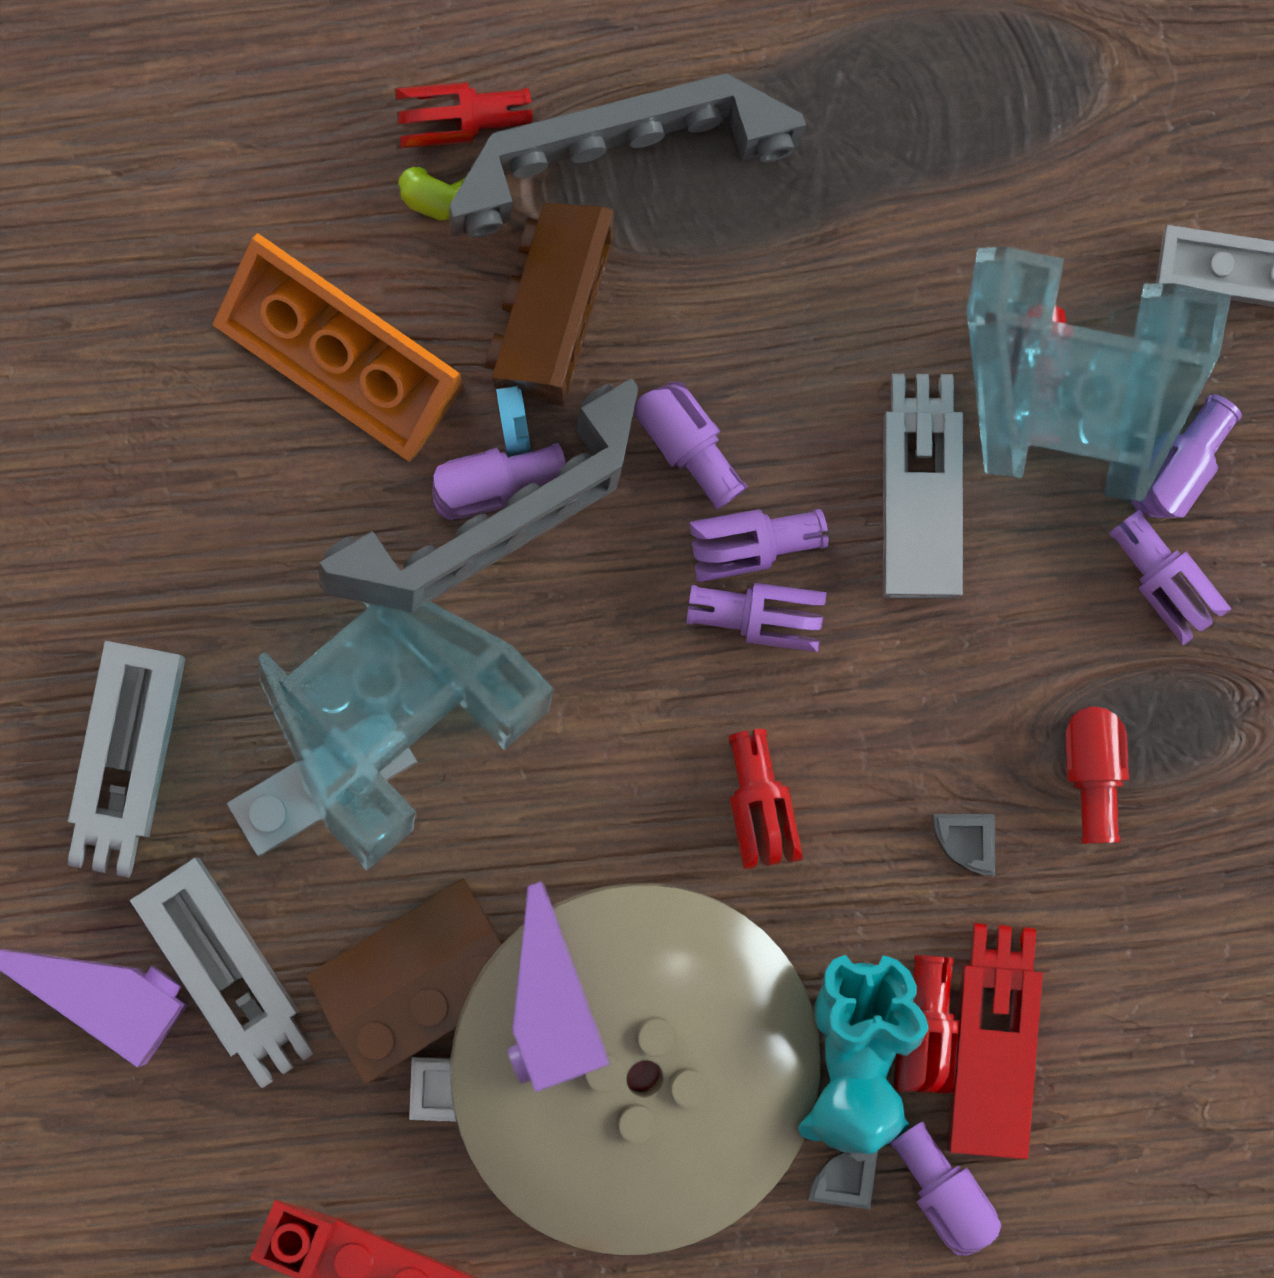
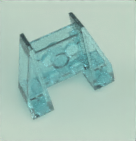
M1011 247L978 248L967 304V318L985 473L1023 478L1029 446L1110 462L1104 496L1143 502L1220 356L1231 295L1177 283L1144 284L1134 338L1052 321L1064 259Z
M363 602L368 607L364 612L289 675L266 652H263L258 657L259 681L326 828L367 871L414 830L415 810L380 774L385 767L459 703L504 750L550 710L554 689L511 644L432 602L426 603L413 612Z

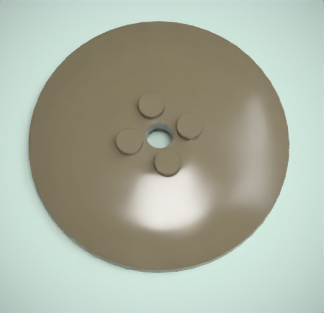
M626 883L604 886L579 893L554 904L552 907L611 1064L539 1092H535L531 1081L520 1084L507 1048L517 1044L513 1033L524 932V925H522L497 949L483 967L470 989L459 1016L450 1059L452 1105L458 1130L468 1155L485 1183L512 1213L534 1229L570 1246L597 1253L646 1255L674 1250L710 1237L739 1220L775 1187L794 1160L804 1140L798 1131V1127L803 1119L813 1111L814 1105L817 1102L820 1083L821 1054L813 1008L797 972L778 945L747 917L719 900L693 890L656 883ZM642 1060L655 1062L659 1070L656 1083L650 1089L642 1092L629 1089L626 1081L629 1069L635 1063Z

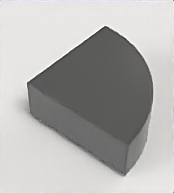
M995 814L931 815L936 839L952 861L970 872L985 876H995Z
M878 1151L870 1155L839 1152L831 1157L815 1175L809 1189L808 1201L870 1209Z

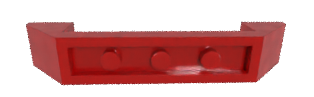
M277 1199L272 1205L250 1257V1260L292 1278H479L343 1219Z

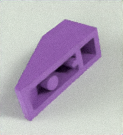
M541 882L528 886L513 1033L517 1044L507 1048L520 1084L531 1081L535 1092L611 1064L545 885Z
M0 949V971L136 1067L146 1065L189 1005L187 1001L177 995L182 985L154 966H151L148 972L145 973L140 968Z

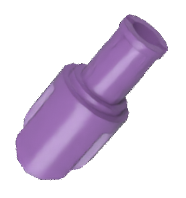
M670 382L642 395L635 403L634 414L663 453L665 460L671 468L678 466L682 469L686 466L709 497L716 510L725 506L748 488L715 445L719 441L717 437L720 433L719 428L710 420L682 382Z
M1217 394L1208 395L1205 399V404L1184 434L1169 435L1165 438L1159 451L1131 491V503L1136 511L1140 509L1144 516L1154 518L1185 517L1207 483L1212 480L1218 471L1214 456L1215 452L1235 423L1241 419L1242 414L1232 402Z
M555 443L546 448L507 457L505 452L500 453L498 448L450 460L439 465L433 476V506L438 514L447 520L465 519L505 509L508 507V500L523 487L532 483H537L541 487L559 476V470L566 464L559 443Z
M760 509L690 521L691 535L696 537L692 542L694 558L699 561L695 565L696 579L700 582L767 570L771 568L772 562L776 561L777 555L818 547L827 548L829 541L827 534H821V531H828L821 509L770 519Z
M1140 509L1109 532V535L1112 538L1114 537L1143 574V577L1139 579L1142 585L1138 589L1183 646L1193 639L1192 631L1159 589L1160 586L1182 615L1199 631H1204L1212 625V618L1204 604L1180 575V571L1215 614L1222 617L1232 610L1187 552L1181 555L1178 550L1174 553L1169 550L1143 517Z
M753 583V588H747L746 594L691 585L689 603L713 606L714 608L689 606L686 624L692 625L694 623L741 630L740 636L746 637L745 643L818 653L820 644L818 639L760 629L761 624H769L798 629L820 630L822 629L823 616L806 611L764 606V600L772 599L808 605H825L827 592Z
M922 1121L890 1144L893 1149L897 1150L923 1189L918 1192L921 1199L916 1202L944 1244L956 1255L969 1256L990 1245L998 1237L1001 1222L998 1219L996 1210L968 1168L961 1170L959 1166L954 1169L952 1168Z

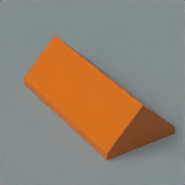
M258 233L251 239L212 324L408 462L416 456L464 388L459 372Z

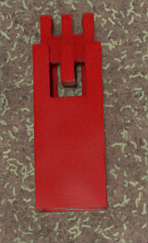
M973 923L970 963L961 967L957 1020L960 1021L956 1084L954 1093H951L947 1150L951 1153L1028 1159L1043 979V972L1033 971L1036 928L1023 927L1019 940L1020 951H1010L1011 926L998 925L995 949L986 948L988 939L987 924ZM985 987L994 988L991 1013L1009 1015L1010 990H1012L1009 1032L982 1029Z

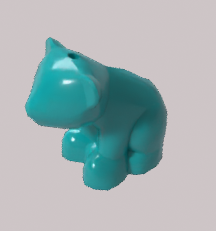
M846 955L833 959L826 969L823 985L815 1002L814 1019L817 1029L824 1033L825 1058L830 1083L823 1090L814 1105L813 1111L803 1119L798 1127V1131L803 1138L812 1141H823L829 1147L841 1152L870 1155L907 1132L909 1122L904 1117L902 1098L887 1081L886 1077L896 1053L907 1056L920 1046L929 1026L925 1015L913 1002L917 992L914 979L910 971L898 960L882 955L879 965L852 963Z

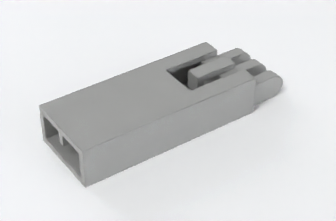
M892 374L891 412H886L883 417V598L959 599L963 595V412H954L953 374H940L938 381L939 398H929V374H916L915 398H905V374ZM908 433H916L915 458L932 457V433H935V473L908 472Z
M111 641L104 642L68 822L75 823L68 866L82 868L86 859L87 846L92 845L96 846L92 871L106 873L113 849L120 851L116 865V875L130 878L139 836L150 837L186 659L182 655ZM105 767L131 771L128 788L110 785L109 792L111 794L108 809L97 807Z
M200 858L192 859L130 900L229 1055L239 1054L261 1088L273 1082L268 1068L261 1061L268 1054L282 1074L294 1068L291 1060L282 1048V1045L286 1042H291L294 1051L303 1060L315 1054L292 1018L300 1013V1011ZM243 977L264 1009L263 1012L250 992L237 999L235 1002L242 1008L249 1019V1022L241 1026L220 991Z

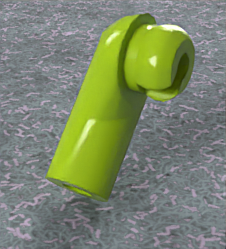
M412 167L401 174L398 185L401 191V199L410 209L435 220L445 221L449 220V205L465 178L449 185L427 175L426 169Z

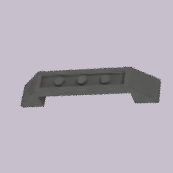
M725 73L492 133L449 205V228L451 235L454 237L467 233L470 238H481L498 232L502 229L504 223L511 222L512 198L505 178L507 174L513 173V176L516 178L534 176L546 170L550 163L569 158L574 163L592 161L604 155L608 148L627 143L633 148L646 147L659 142L666 133L687 128L691 133H699L710 130L721 124L724 118L729 119L742 161L759 157L761 162H772L787 157L794 152L795 147H799L806 123L802 113Z
M632 378L615 388L611 384H606L593 391L582 402L576 433L591 452L592 457L587 452L577 455L559 470L557 478L541 487L537 483L529 484L516 492L508 500V507L489 518L486 514H480L465 522L456 531V538L437 549L434 545H428L419 549L407 558L403 564L404 569L401 571L373 531L358 540L353 536L346 537L332 545L324 553V560L319 562L320 587L327 595L413 612L615 491L623 466L638 386Z

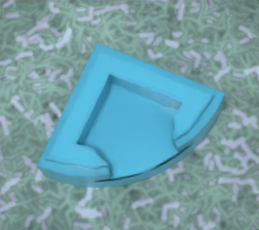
M518 386L496 389L507 456L511 457L531 451L521 389H518Z

